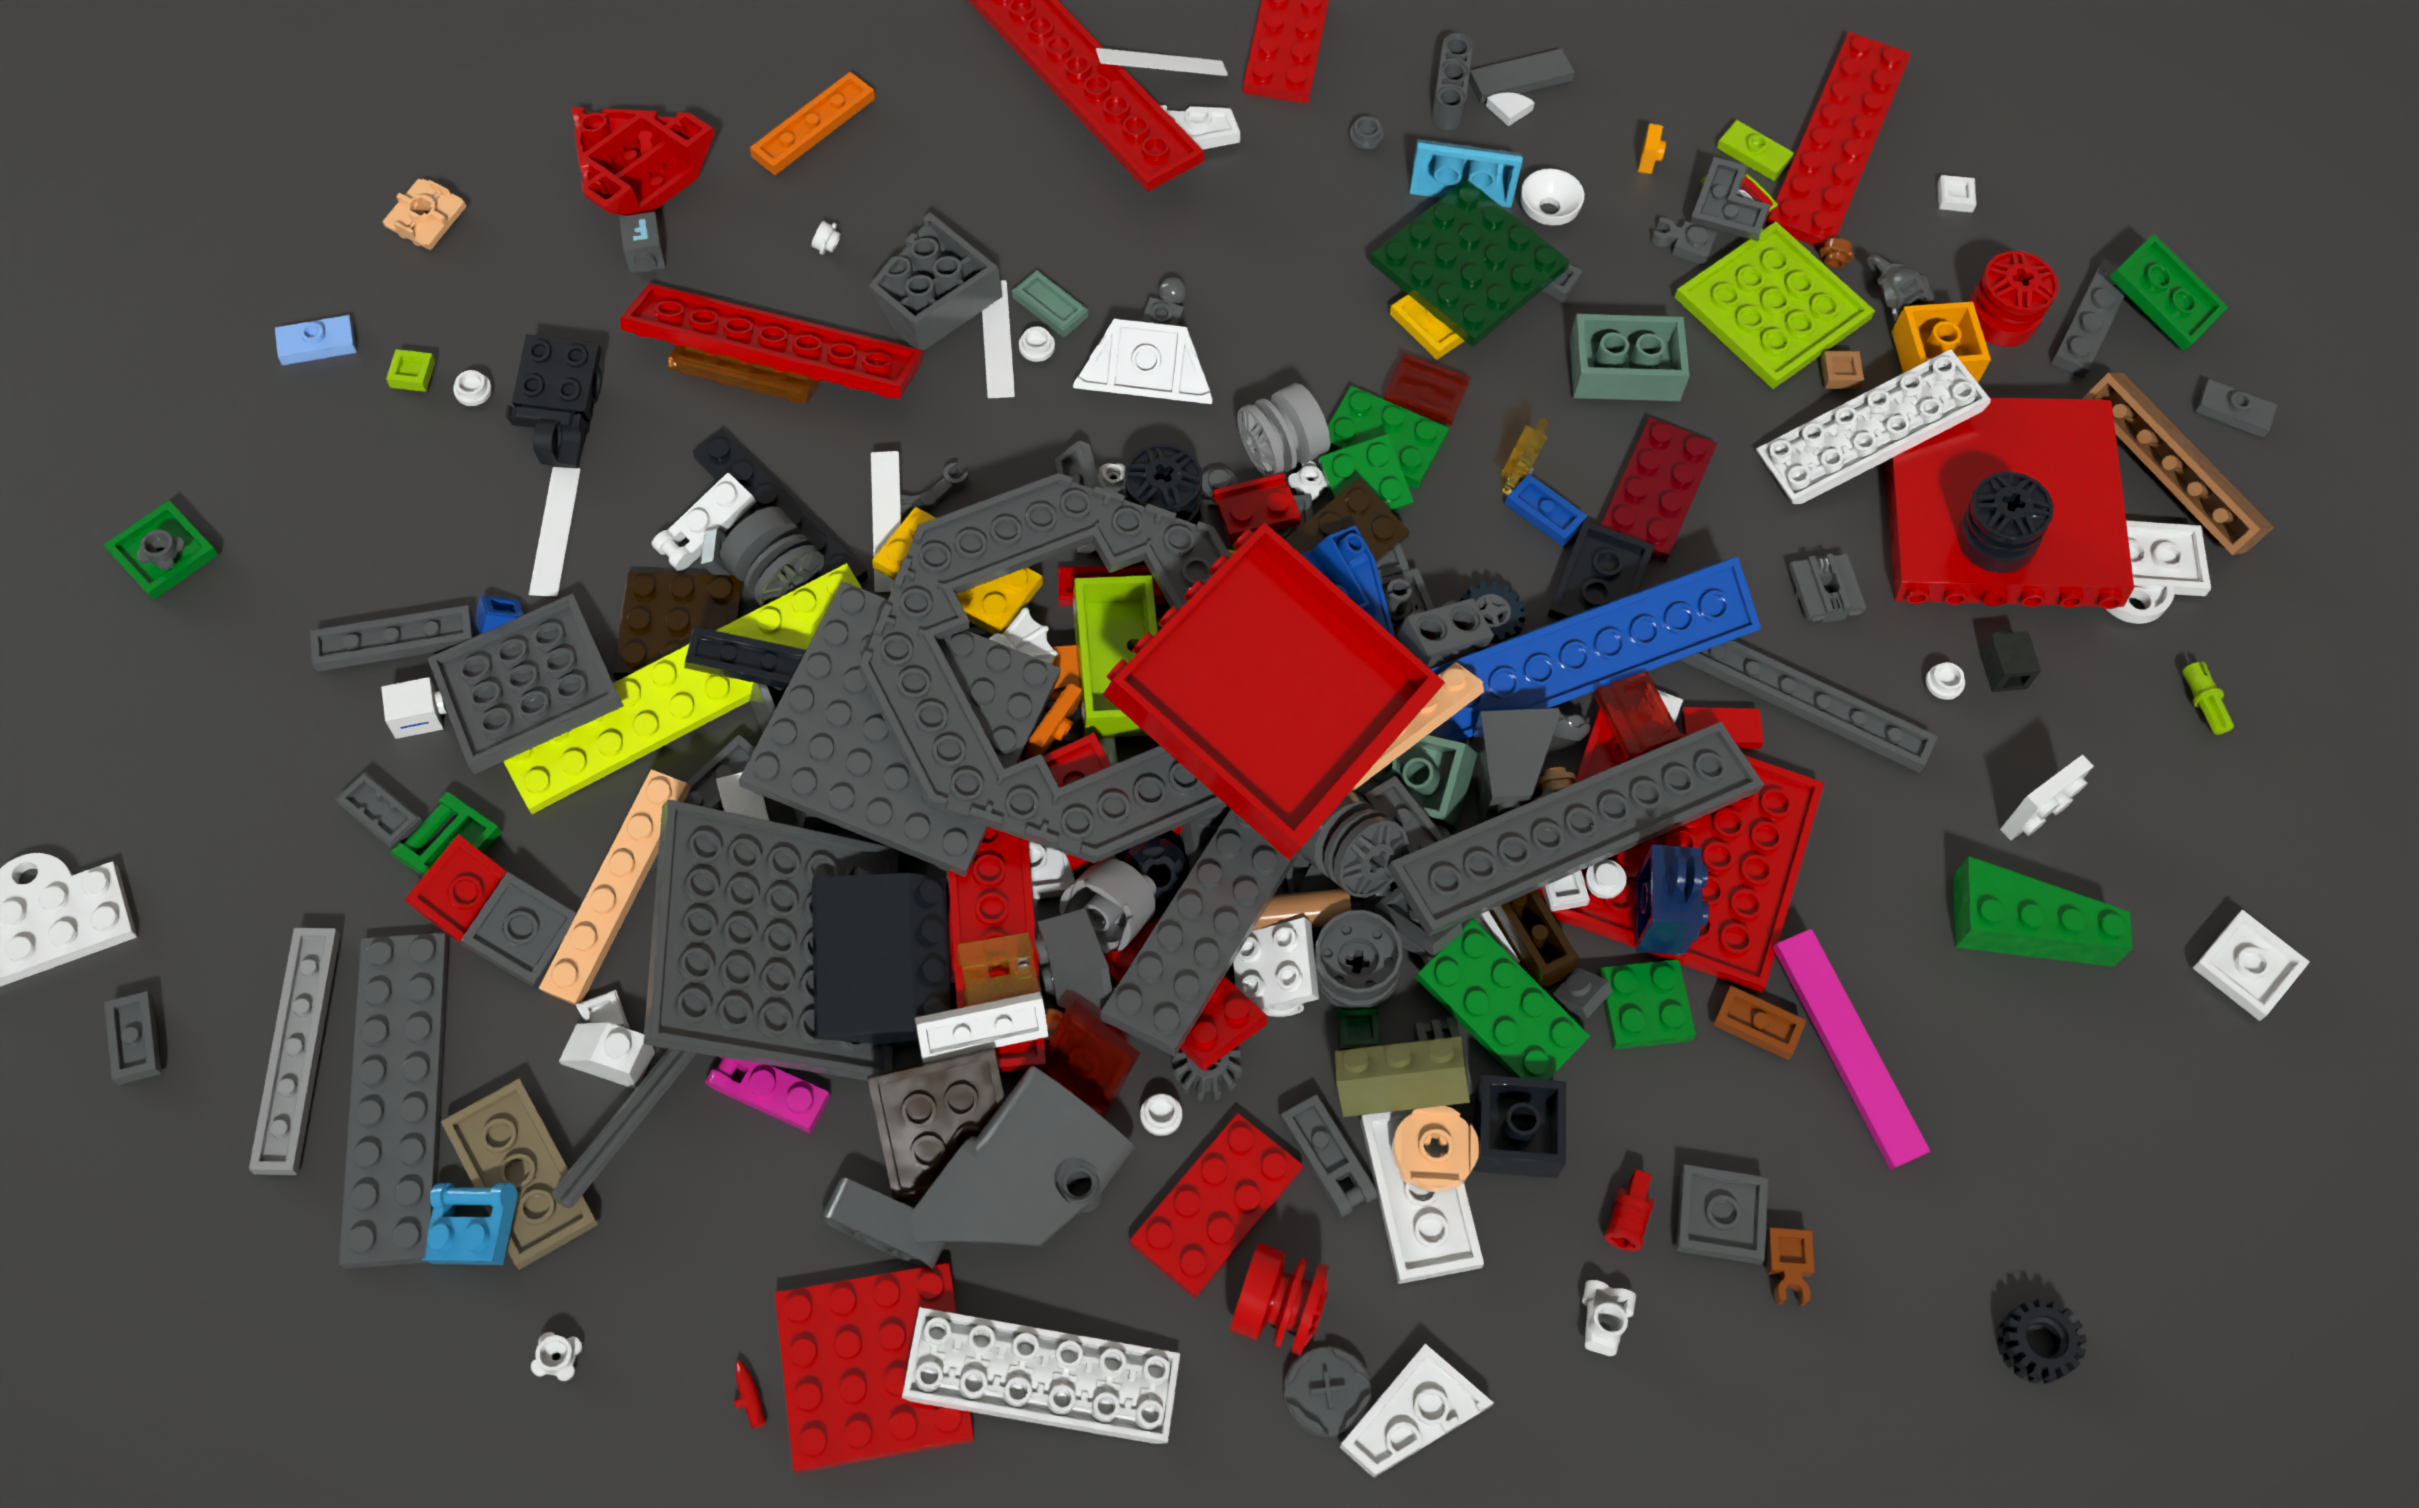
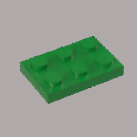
M2154 233L2109 276L2183 351L2190 347L2228 308Z
M1351 385L1328 425L1331 442L1329 451L1334 452L1389 433L1407 485L1419 490L1447 439L1450 428Z

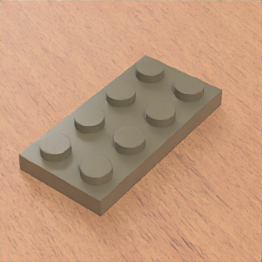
M520 1078L440 1121L475 1188H492L497 1183H512L517 1189V1202L507 1251L518 1270L599 1225L583 1195L571 1208L562 1206L553 1198V1189L567 1174L569 1169ZM484 1205L491 1217L492 1205Z

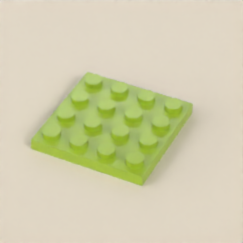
M1774 222L1762 231L1759 241L1748 240L1677 289L1674 297L1772 389H1775L1821 356L1824 351H1828L1872 319L1875 312L1870 305L1777 222Z

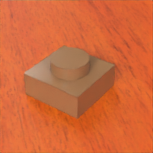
M1824 351L1820 360L1825 389H1860L1864 382L1859 351Z

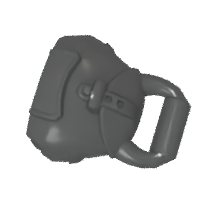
M1877 253L1868 256L1867 263L1873 278L1878 281L1882 289L1887 307L1892 309L1894 324H1896L1904 306L1936 304L1932 284L1925 274L1922 275L1917 270L1913 271L1903 264H1891Z

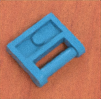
M438 1183L434 1185L430 1193L433 1211L427 1235L426 1254L422 1261L431 1264L503 1265L517 1202V1189L512 1183H497L492 1188H456L452 1183ZM456 1205H492L493 1207L491 1217H454Z

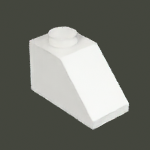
M609 1022L576 1024L559 1062L562 1065L636 1089L642 1082L655 1051L652 1046L643 1044L644 1034Z

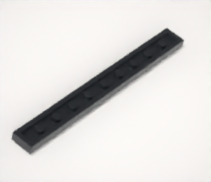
M693 626L684 668L786 689L806 650ZM1048 700L1035 730L1042 722L1044 717L1047 715L1051 707L1054 705L1055 701ZM1078 706L1070 718L1073 724L1064 740L1060 742L1056 739L1053 744H1066L1078 740L1082 719L1081 707Z

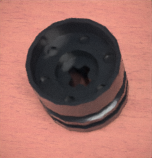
M1156 443L1141 448L1131 456L1125 467L1124 500L1146 507L1147 503L1177 513L1176 518L1197 525L1200 519L1202 496V469L1198 460L1186 449L1173 444Z
M2009 471L1996 473L1982 480L1974 490L1967 511L1959 526L1958 542L1962 553L1972 564L1990 572H2013L2028 565L2037 553L2053 517L2054 505L2049 492L2039 481L2021 473Z

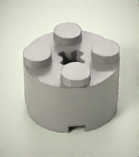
M1111 856L1091 864L1064 891L1060 900V912L1063 915L1086 908L1102 952L1108 953L1110 950L1116 949L1120 951L1152 919L1155 912L1154 894L1156 893V886L1150 877L1141 875L1129 864L1118 860L1115 856Z

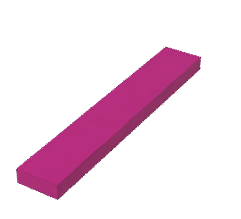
M1809 929L1775 944L1773 949L1888 1168L1892 1170L1931 1152L1813 930Z

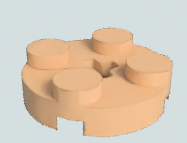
M1448 1106L1419 1108L1405 1117L1397 1127L1392 1142V1154L1400 1176L1407 1184L1415 1185L1417 1188L1426 1191L1443 1192L1459 1187L1466 1181L1478 1159L1479 1141L1472 1125L1470 1124L1469 1126L1460 1117V1113ZM1432 1138L1439 1139L1440 1146L1447 1148V1153H1441L1439 1158L1431 1157L1429 1152L1425 1151L1424 1146L1429 1145Z

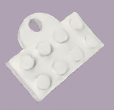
M2126 521L2134 589L2129 598L2140 600L2144 604L2145 609L2140 610L2133 607L2128 598L2124 607L2106 609L2110 614L2129 623H2148L2158 619L2167 610L2173 601L2174 594L2207 595L2211 590L2201 526Z
M30 853L14 858L0 868V987L137 938L120 871L113 861L74 875L60 859L49 854ZM29 869H38L37 876L32 882L19 884V878L23 872Z

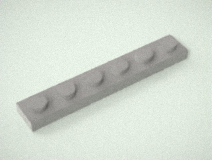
M294 928L249 1165V1170L256 1175H298L340 940V933L336 928Z

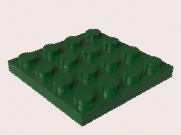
M1466 179L1371 254L1370 263L1470 346L1474 347L1567 271L1570 260Z

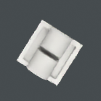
M1303 917L1252 931L1233 961L1235 986L1266 1015L1273 1017L1298 1014L1304 1010V1003L1318 1000L1319 993L1311 922Z

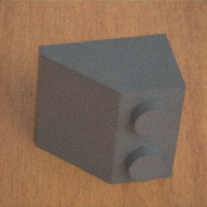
M1086 908L1038 921L1040 939L1034 940V946L1040 965L1045 964L1044 967L1039 968L1045 992L1053 991L1058 1006L1102 1021L1101 1010L1112 995L1109 967Z

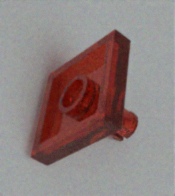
M1074 1002L1066 1008L1045 1049L1046 1069L1040 1070L1073 1093L1100 1116H1104L1110 1111L1140 1052L1126 1042V1038L1121 1030L1116 1027L1108 1028L1078 1003Z

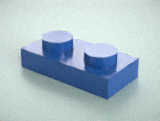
M1528 474L1514 488L1505 501L1506 506L1562 547L1578 532L1584 520L1587 519L1585 513L1531 474Z

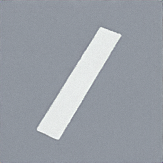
M1096 48L1099 61L1102 64L1222 76L1228 75L1223 62L1220 60Z
M1006 280L1000 281L1002 298L982 311L988 398L1015 396Z
M898 451L871 453L874 557L901 525ZM874 569L875 592H891L895 580Z
M552 468L529 595L558 596L580 468Z

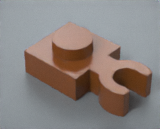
M1769 1228L1766 1231L1767 1272L1772 1275H1780V1283L1774 1290L1775 1302L1777 1305H1782L1787 1299L1786 1289L1791 1288L1798 1294L1799 1306H1805L1810 1300L1811 1291L1803 1277H1811L1815 1273L1812 1230Z

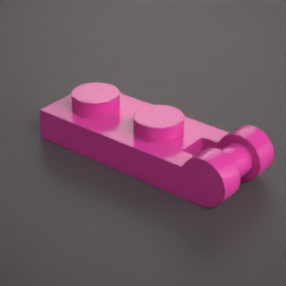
M720 1057L722 1060L716 1071L711 1070L707 1076L705 1083L712 1089L809 1134L812 1133L831 1098L828 1091L767 1064ZM736 1068L746 1072L741 1083L731 1079Z

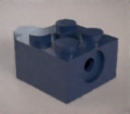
M1652 844L1636 875L1637 952L1685 955L1692 942H1697L1699 930L1702 926L1707 925L1709 917V904L1706 901H1702V888L1706 887L1708 880V866L1703 864L1701 848Z

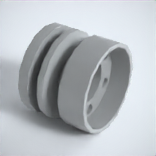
M1294 383L1275 392L1271 396V402L1261 398L1254 405L1248 404L1238 411L1237 423L1243 445L1251 461L1264 477L1280 474L1283 471L1289 472L1296 467L1297 461L1306 464L1325 455L1330 450V435L1325 417L1315 398L1302 384Z

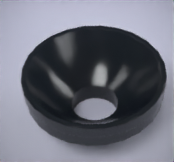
M1154 837L1124 850L1118 859L1135 868L1141 875L1146 876L1148 869L1155 863L1161 862L1168 868L1169 877L1167 882L1162 886L1156 887V893L1154 894L1155 910L1169 906L1189 875L1188 863L1183 852L1171 841L1160 837Z

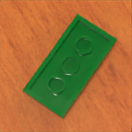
M1472 919L1462 929L1463 933L1443 948L1414 977L1513 1077L1549 1080L1590 1035Z

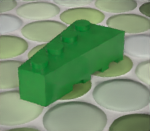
M1970 856L1966 858L1953 875L1955 948L2115 967L2133 949L2129 911Z

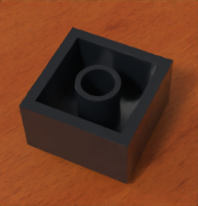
M1482 1075L1475 1090L1474 1130L1479 1141V1155L1473 1171L1558 1178L1566 1164V1082Z

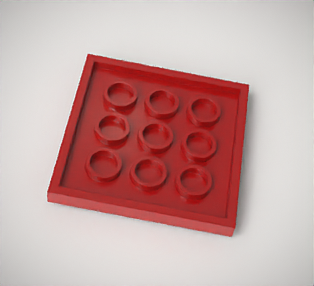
M949 1263L935 1265L933 1270L927 1266L775 1292L792 1463L795 1473L974 1441L969 1411L917 1403L902 1398L919 1307L957 1314Z

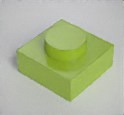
M396 349L386 378L389 387L426 392L435 365L432 353Z

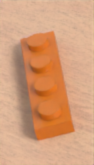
M852 72L847 73L749 147L751 157L773 175H777L875 100L874 89Z

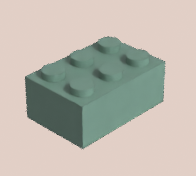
M1576 314L1569 338L1573 398L1652 401L1681 400L1690 377L1684 317Z

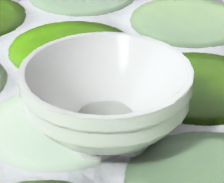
M1559 169L1535 171L1525 179L1521 189V204L1524 211L1532 219L1545 225H1562L1570 222L1578 215L1584 202V191L1580 182L1571 174ZM1544 203H1550L1555 205L1559 211L1555 214H1547L1539 206Z

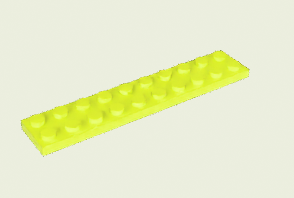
M846 563L716 631L807 650L841 583L846 582L861 589L862 587ZM688 644L614 682L624 705L623 707L503 762L531 814H534L749 702L753 682L685 669Z

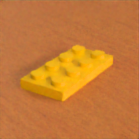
M915 507L872 559L873 569L895 580L904 557L907 556L918 525L933 520L935 517ZM1026 567L956 594L971 623L993 635L997 633L1003 634L1042 586L1043 576Z

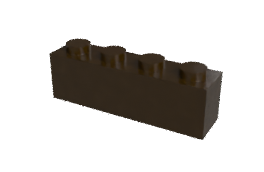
M1537 890L1489 910L1520 960L1519 965L1543 989L1571 975L1579 957Z

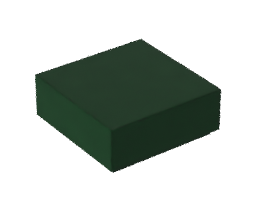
M1379 1008L1337 1010L1339 1051L1382 1046Z

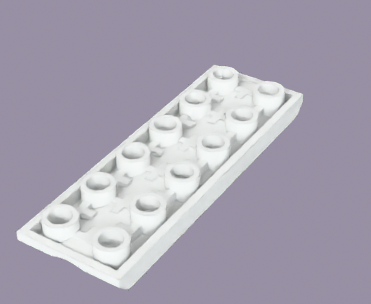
M1950 349L1756 448V452L1774 475L1793 504H1802L1981 413L1990 404L1991 399Z
M919 1307L902 1398L928 1405L1162 1444L1167 1443L1169 1438L1180 1353Z

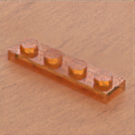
M676 346L668 356L669 370L681 372L686 376H697L717 381L722 385H733L749 389L758 394H769L785 398L795 403L807 404L820 386V381L810 379L808 376L792 372H780L772 367L756 363H744L736 358L720 354L712 355L703 350L687 346Z

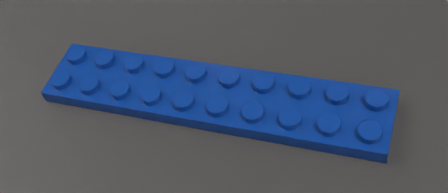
M1731 557L1430 668L1436 675H1439L1457 662L1483 681L1484 693L1428 735L1458 742L1473 736L1481 711L1547 709L1760 630V622L1739 557Z

